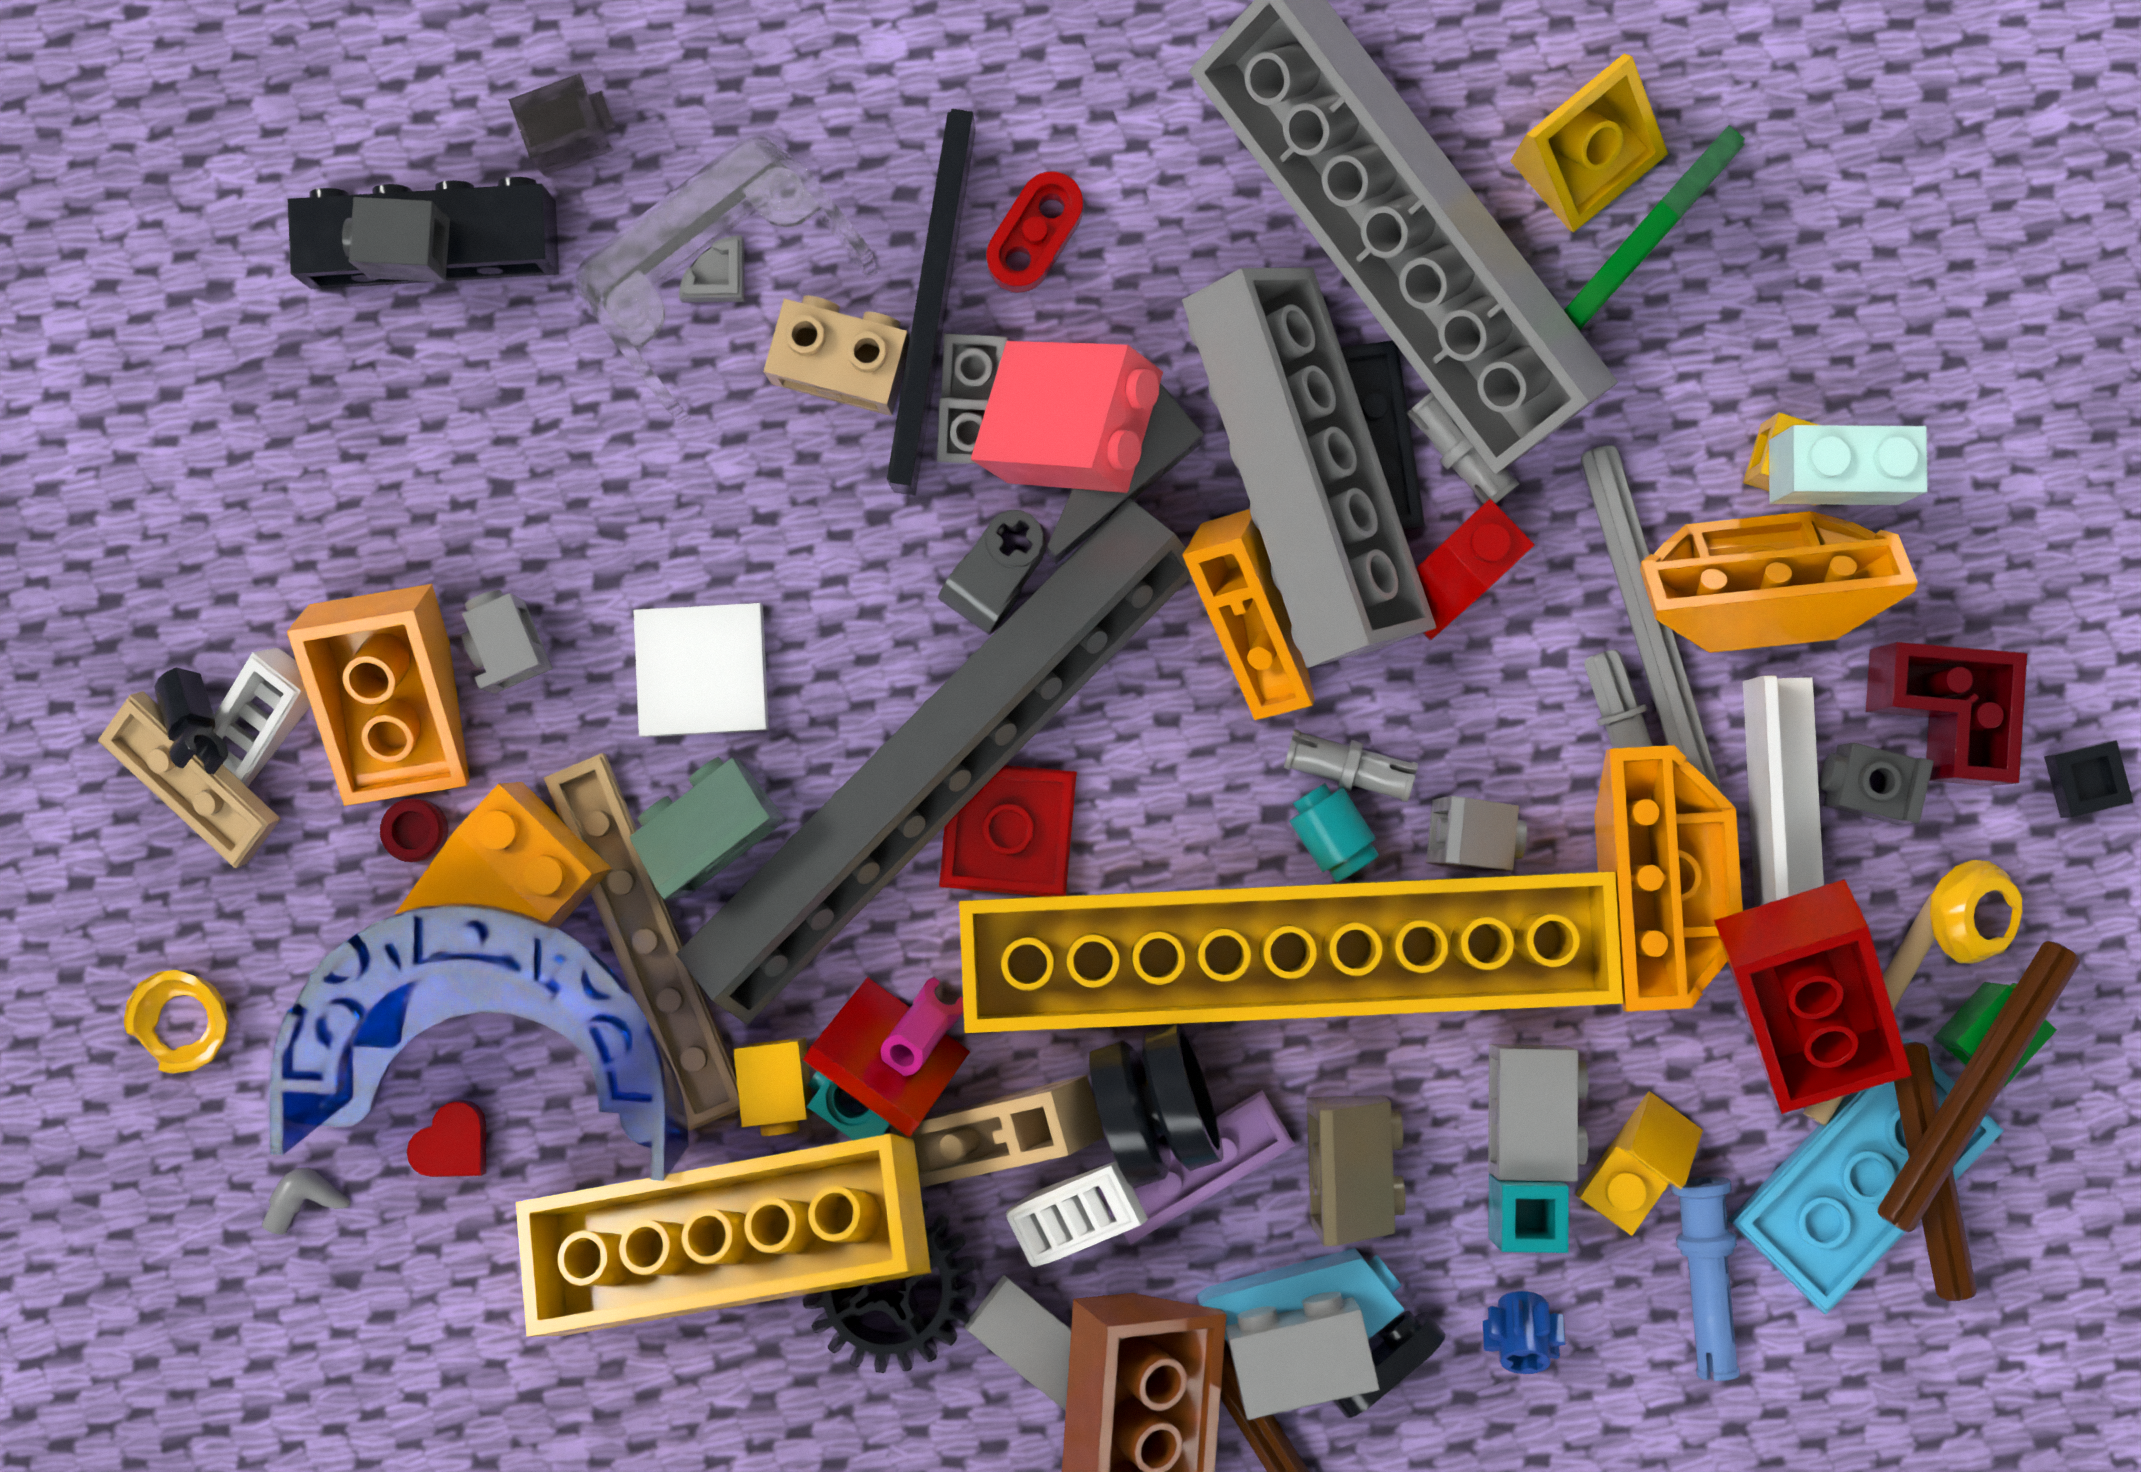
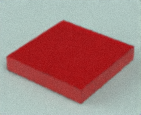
M1004 765L944 826L939 887L1035 896H1066L1077 771Z
M867 977L812 1044L802 1060L910 1138L971 1051L945 1034L923 1066L915 1074L908 1076L900 1074L882 1061L880 1050L885 1039L910 1007Z

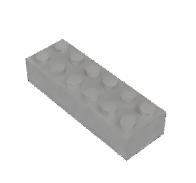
M1240 268L1182 299L1189 320L1188 329L1190 337L1200 352L1209 379L1210 396L1221 414L1230 441L1229 450L1231 458L1243 479L1250 500L1251 517L1256 527L1260 530L1271 562V576L1274 584L1281 592L1292 624V638L1302 654L1306 668L1372 652L1435 629L1436 625L1314 268Z

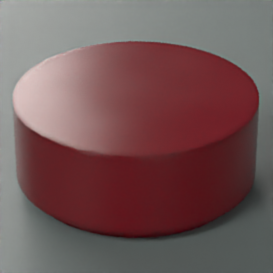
M422 799L401 800L392 805L384 814L380 824V838L387 852L398 860L405 862L427 861L435 857L447 841V819L441 809L432 802Z

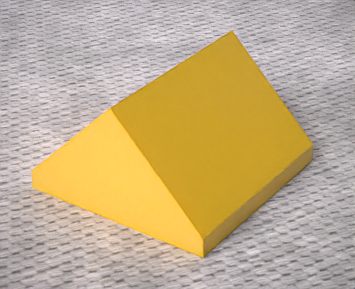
M1626 53L1622 54L1530 130L1510 160L1568 230L1573 233L1668 155L1633 57Z

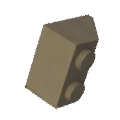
M1383 1095L1306 1097L1310 1224L1323 1246H1339L1395 1234V1215H1404L1406 1208L1403 1176H1393V1150H1402L1401 1112L1391 1111V1101Z

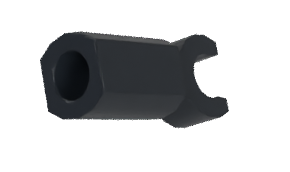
M180 668L171 669L159 677L154 686L168 738L175 741L169 751L171 760L176 767L184 768L194 754L202 759L206 772L214 775L227 759L228 749L221 737L213 732L215 718L201 674Z

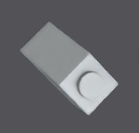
M1459 796L1433 799L1426 863L1493 870H1513L1514 858H1523L1527 839L1526 822L1518 820L1519 806Z

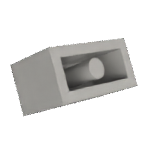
M1489 1044L1488 1172L1498 1180L1578 1182V1165H1585L1588 1157L1587 1131L1584 1125H1578V1100H1585L1587 1097L1588 1069L1585 1061L1578 1060L1577 1049L1566 1045Z
M1340 1292L1320 1293L1303 1299L1302 1309L1277 1314L1276 1307L1273 1306L1254 1308L1238 1314V1323L1226 1326L1225 1329L1247 1420L1379 1390L1362 1312L1353 1297L1342 1299Z

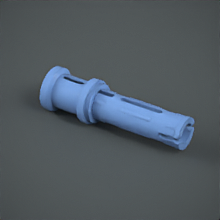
M1717 1176L1687 1178V1182L1682 1190L1672 1185L1671 1189L1674 1195L1679 1196L1682 1233L1676 1237V1244L1681 1254L1688 1257L1698 1366L1696 1373L1697 1377L1703 1380L1711 1378L1710 1372H1714V1381L1732 1380L1740 1376V1368L1737 1364L1728 1255L1733 1254L1734 1248L1737 1246L1736 1235L1729 1232L1726 1194L1732 1191L1731 1180Z

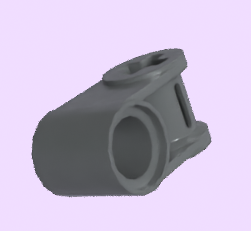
M1008 510L998 514L990 522L972 550L964 556L952 571L940 590L938 599L988 635H991L1017 601L1022 592V587L1042 561L1046 552V538L1039 522L1031 514L1022 510ZM1023 527L1027 528L1026 538L1031 545V549L1026 554L1020 550H1015L1010 556L1004 555L1007 545L1001 538L1007 530L1017 534Z

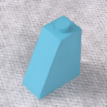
M1356 1248L1212 1285L1196 1295L1200 1306L1221 1309L1227 1314L1226 1326L1238 1323L1237 1315L1247 1310L1273 1306L1276 1307L1277 1314L1302 1309V1300L1307 1297L1326 1292H1340L1342 1299L1353 1297L1360 1307L1368 1340L1404 1311L1402 1305L1393 1295L1402 1286L1378 1255L1366 1262ZM1225 1329V1339L1228 1342V1337Z

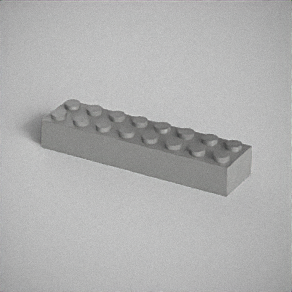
M1254 0L1189 70L1190 74L1494 475L1527 454L1618 383L1617 379L1327 0Z

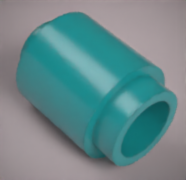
M1326 783L1293 803L1299 814L1289 820L1290 824L1321 872L1328 870L1335 882L1350 876L1379 856L1371 843L1376 837L1344 787L1331 793Z

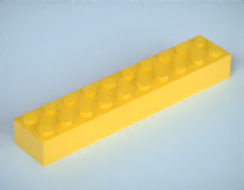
M1578 872L959 901L964 1033L1623 1004L1615 872Z

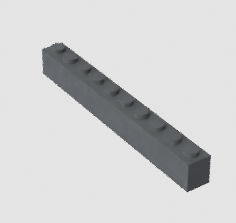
M1128 498L924 702L921 708L788 839L786 844L676 953L677 957L713 1002L748 1025L1191 577V574L1182 556L1186 548L1176 534L1131 498Z

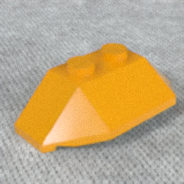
M1813 511L1685 524L1666 540L1654 554H1650L1642 560L1640 572L1655 619L1709 653L1837 640L1915 592L1918 585L1898 534L1884 530L1874 533L1854 522Z
M1675 745L1606 749L1594 814L1598 872L1616 873L1623 1004L1621 1005L1623 1011L1626 1012L1693 1008L1702 996L1701 992L1727 962L1714 920L1743 911L1736 808L1700 771L1686 760L1687 757Z

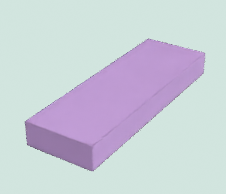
M1261 1088L1216 1115L1223 1145L1224 1158L1221 1162L1189 1171L1175 1158L1170 1148L1171 1165L1167 1177L1133 1189L1148 1220L1138 1227L1123 1232L1130 1245L1295 1146ZM1097 1186V1190L1099 1191L1101 1197L1103 1198L1113 1217H1115L1100 1186Z

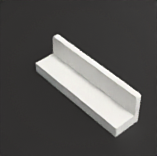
M1776 675L1743 681L1755 907L1824 886L1813 677L1777 679Z

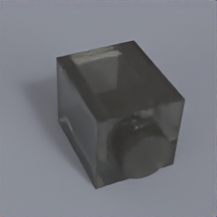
M580 73L508 99L529 158L543 176L614 151L607 130L615 128L617 125L606 96L602 90L592 93Z

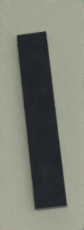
M951 108V112L947 113L887 474V481L895 493L916 496L976 133L972 111Z

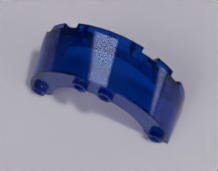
M472 903L439 904L397 913L371 924L335 948L309 974L310 978L300 991L293 1007L287 1010L276 1038L271 1062L269 1090L271 1155H284L319 1126L347 1127L354 1126L364 1120L375 1107L377 1094L391 1064L400 1051L414 1037L431 1026L447 1019L475 1013H501L530 1019L549 1027L575 1044L589 1060L598 1094V1111L619 1113L621 1126L627 1136L638 1145L651 1148V1180L664 1181L689 1147L686 1109L676 1073L655 1032L628 988L610 967L575 938L544 921L524 913Z

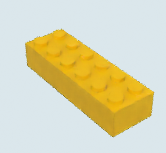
M893 1134L516 1202L527 1337L566 1336L931 1273L914 1140Z

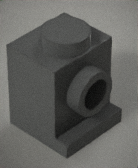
M1854 742L1838 745L1836 753H1830L1827 756L1820 775V788L1827 791L1823 806L1896 825L1919 824L1934 761L1925 758H1914ZM1875 770L1883 773L1879 793H1876L1869 783L1870 775Z

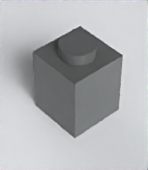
M353 197L352 218H346L342 230L343 249L346 256L349 257V262L371 279L446 282L450 219L432 201Z

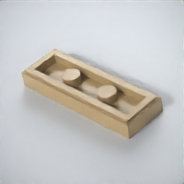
M144 691L128 696L97 740L235 869L245 865L254 856L281 820L274 811L223 764L214 775L208 774L202 759L194 754L184 768L176 767L169 754L170 747L175 741L168 738L159 705Z

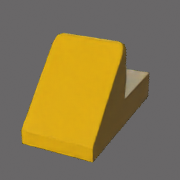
M1648 1091L1575 1195L1626 1233L1633 1236L1669 1184L1680 1190L1686 1184L1703 1130Z

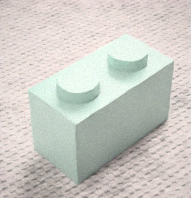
M1793 425L1769 440L1770 504L1899 505L1927 493L1926 426Z

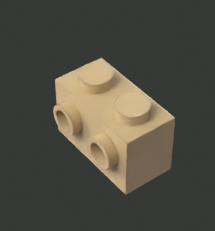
M805 295L803 296L802 303L784 298L763 371L770 383L892 416L905 371L910 341L908 332L899 329L901 323L895 318L876 312H864L863 319L839 313L840 306L836 303L816 296Z

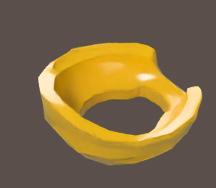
M1970 860L1955 866L1941 878L1931 894L1930 919L1933 935L1942 950L1957 963L1975 964L1992 956L2002 954L2012 943L2020 928L2022 895L2017 886L2012 883L2010 876L1991 861ZM1997 890L2003 895L2007 904L2012 907L2010 925L2003 937L1986 940L1979 935L1975 927V907L1985 893Z
M179 970L160 971L138 983L126 1002L123 1021L127 1034L134 1035L148 1052L156 1058L159 1063L158 1070L173 1074L194 1071L211 1062L224 1044L229 1026L226 1003L218 990L202 977ZM186 995L194 997L202 1003L207 1011L208 1024L206 1031L193 1044L172 1050L163 1044L155 1033V1027L159 1022L161 1010L168 1001L176 996Z

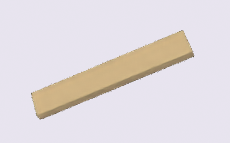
M601 753L544 777L560 819L582 842L585 841L613 868L592 889L591 895L687 1130H693L740 1110L735 1067L702 987L676 955L684 946V943L666 899H663L655 888L629 838L637 829L606 754Z

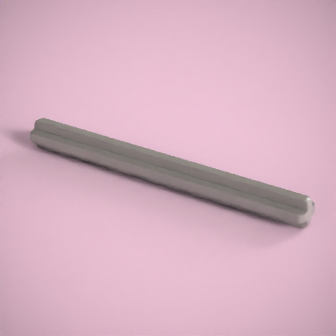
M1614 445L1592 449L1581 456V464L1667 746L1675 745L1687 757L1686 760L1723 794L1674 631L1655 619L1640 572L1641 561L1650 553L1618 449Z

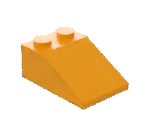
M426 584L309 604L287 630V635L343 805L348 806L467 786L470 778L450 642L433 585Z
M523 782L498 783L452 833L390 921L482 1008L613 868L585 841L582 842L565 825L560 817Z

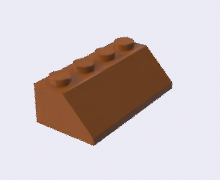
M1136 1293L1074 1298L1062 1472H1215L1227 1314L1221 1309Z

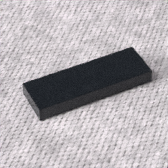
M1393 340L1341 347L1403 531L1423 528L1425 522L1398 347Z

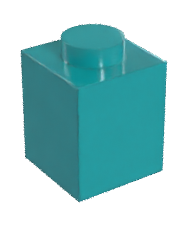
M1489 1174L1488 1238L1502 1252L1568 1253L1569 1186L1562 1181L1498 1180Z

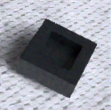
M2117 740L2105 741L2044 756L2060 818L2075 817L2133 803Z

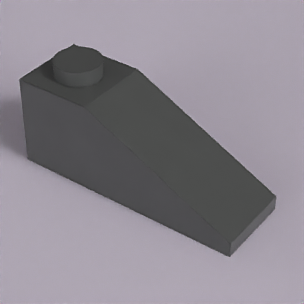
M1161 383L1159 385L1158 399L1153 406L1141 446V457L1135 467L1128 493L1072 489L1047 546L1048 555L1055 564L1090 537L1128 498L1136 499L1200 446L1203 432Z

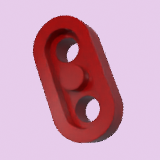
M1048 171L1034 176L1024 186L987 247L986 258L989 273L995 283L1001 288L1016 293L1030 291L1040 285L1079 226L1083 215L1082 193L1072 178L1060 172ZM1048 200H1056L1062 204L1064 210L1056 218H1047L1040 212V207ZM1015 252H1023L1029 256L1031 261L1026 269L1015 271L1007 265L1008 257Z

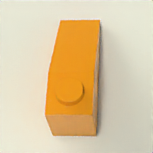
M1250 509L1201 523L1182 556L1254 720L1313 706L1315 697L1308 668H1306L1302 654L1293 641L1291 633L1292 624L1281 592L1273 582L1271 562L1260 530L1252 520Z

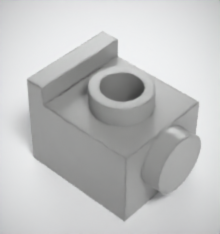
M493 590L480 594L465 603L467 611L462 613L469 631L462 633V640L473 664L477 668L484 666L486 673L475 677L479 689L496 694L553 669L523 599L510 593L503 596L501 590Z

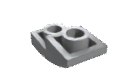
M944 333L937 462L977 464L971 460V455L1006 341H1008L1007 336Z
M1003 1275L963 1327L1066 1411L1071 1329L1007 1276Z

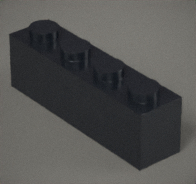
M506 177L498 181V186L475 188L469 182L450 180L437 183L435 190L412 191L409 187L403 185L384 184L373 187L372 194L349 195L347 191L336 188H319L311 190L309 192L310 197L288 199L290 273L310 289L428 282L371 279L349 262V257L346 256L343 249L342 230L346 218H352L353 197L432 201L450 219L446 281L559 275L556 201L543 184H537L531 178Z

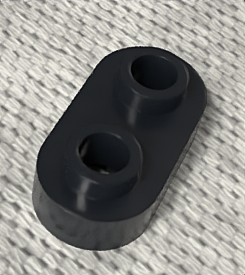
M1405 1311L1395 1317L1382 1330L1380 1336L1384 1341L1371 1352L1379 1390L1333 1400L1346 1418L1357 1416L1371 1407L1440 1347L1446 1334L1428 1312L1414 1316L1410 1311Z

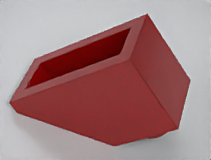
M1491 499L1476 510L1416 567L1436 625L1435 629L1423 633L1430 641L1484 594L1535 545Z

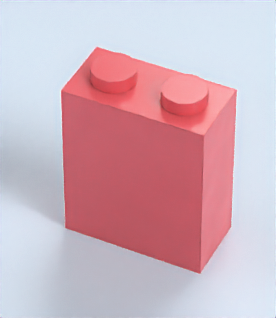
M1006 341L971 460L1009 484L1128 493L1135 467L1141 457V446L1151 412L1158 399L1163 371L1128 344Z

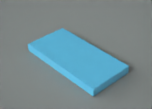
M1902 1039V1043L1913 1042L1911 1039ZM1931 1060L1939 1105L1941 1107L1955 1082ZM1894 1081L1849 1094L1839 1104L1826 1126L1820 1124L1728 1219L1789 1282L1825 1315L1906 1233V1231H1902L1890 1224L1878 1214L1880 1203L1909 1159ZM1987 1114L1952 1168L1955 1181L2004 1131Z

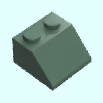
M719 757L714 758L688 779L693 786L691 790L674 803L669 796L660 799L637 818L643 827L629 838L655 888L663 899L687 898L787 821L741 760L731 758L726 763H723Z

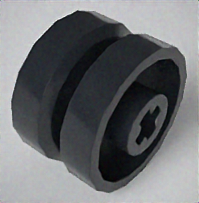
M1171 1024L1145 1034L1142 1044L1143 1063L1135 1049L1125 1040L1089 1052L1092 1087L1103 1127L1116 1162L1127 1183L1133 1189L1167 1177L1171 1165L1170 1148L1175 1158L1189 1171L1221 1162L1224 1158L1220 1130L1211 1096L1194 1048L1181 1024Z

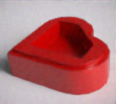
M461 1099L447 1103L439 1108L433 1117L432 1125L415 1133L408 1142L406 1153L408 1162L413 1170L429 1177L484 1175L486 1173V1120L480 1107L472 1101Z

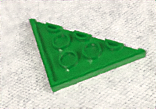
M1730 125L1727 126L1564 309L1579 331L1681 219L1745 145L1743 143L1745 138Z

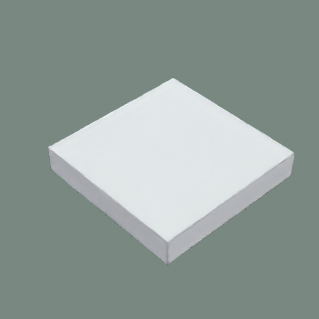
M761 603L634 610L638 727L640 737L769 731L764 614Z

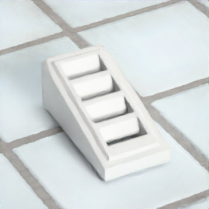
M272 648L252 652L214 715L215 728L213 732L221 737V739L226 735L247 752L243 761H241L228 751V757L223 763L247 787L311 706L296 660L281 649ZM255 696H258L274 709L270 716L251 702ZM239 717H242L260 731L257 738L235 723Z
M1116 1161L1039 1189L1011 1206L1006 1212L1007 1220L1028 1262L1033 1267L1066 1257L1138 1227L1148 1220L1133 1188L1127 1183ZM1096 1186H1100L1115 1217H1110Z

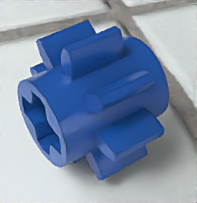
M1528 1291L1507 1293L1498 1300V1307H1488V1319L1483 1321L1484 1351H1499V1360L1502 1367L1510 1372L1518 1374L1542 1372L1550 1366V1358L1558 1359L1560 1357L1559 1346L1566 1344L1564 1315L1558 1313L1549 1314V1303L1543 1296Z

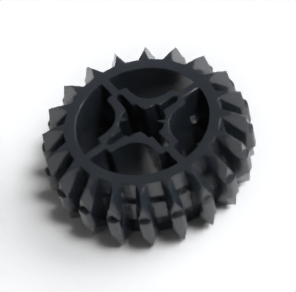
M922 1199L923 1214L925 1216L929 1203ZM946 1213L938 1215L931 1226L925 1223L930 1268L932 1269L938 1265L942 1279L941 1301L936 1310L925 1321H923L917 1310L919 1304L913 1293V1285L924 1278L926 1274L906 1277V1280H902L898 1292L903 1294L901 1299L899 1295L895 1296L890 1289H884L881 1292L876 1290L870 1294L877 1282L859 1285L854 1289L853 1293L843 1299L839 1289L805 1295L803 1298L804 1308L817 1309L824 1307L826 1311L820 1314L812 1323L814 1332H824L832 1326L837 1331L828 1345V1349L832 1353L840 1351L847 1341L855 1346L850 1357V1364L855 1367L860 1366L867 1351L876 1354L874 1367L878 1373L886 1371L890 1354H897L898 1363L902 1371H910L914 1364L912 1350L914 1348H917L927 1362H932L937 1358L938 1351L932 1336L949 1346L956 1342L958 1334L947 1319L957 1323H967L971 1310L955 1299L973 1298L977 1291L975 1283L969 1280L957 1279V1277L973 1271L976 1264L973 1257L953 1258L952 1254L959 1251L966 1243L967 1239L962 1232L956 1233L946 1240L940 1236L950 1222L949 1215ZM872 1310L882 1311L889 1314L897 1327L903 1325L905 1331H878L865 1326L854 1315L861 1316Z

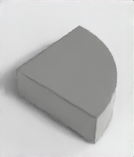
M742 235L717 240L711 244L712 247L704 251L693 262L691 267H688L685 271L679 290V299L682 302H744V239Z

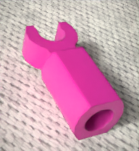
M935 977L926 981L913 1000V1005L885 1039L880 1050L882 1061L903 1076L915 1074L923 1066L946 1034V1031L954 1026L964 1012L962 996L957 999L954 1005H946L936 998L934 991L940 981Z

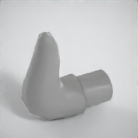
M297 1168L287 1173L273 1191L269 1199L270 1207L262 1222V1227L274 1234H286L295 1213L300 1212L305 1199L333 1209L347 1208L350 1205V1200L317 1171L311 1168Z

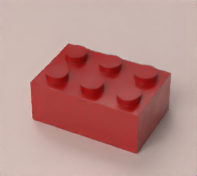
M1845 879L1714 920L1760 1061L1781 1114L1912 1076L1869 926Z

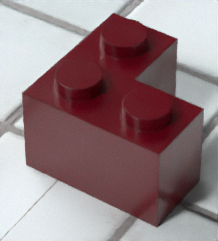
M1894 642L1870 649L1865 712L1929 718L1926 759L1934 761L1929 781L1981 786L2017 784L2020 779L2027 653Z

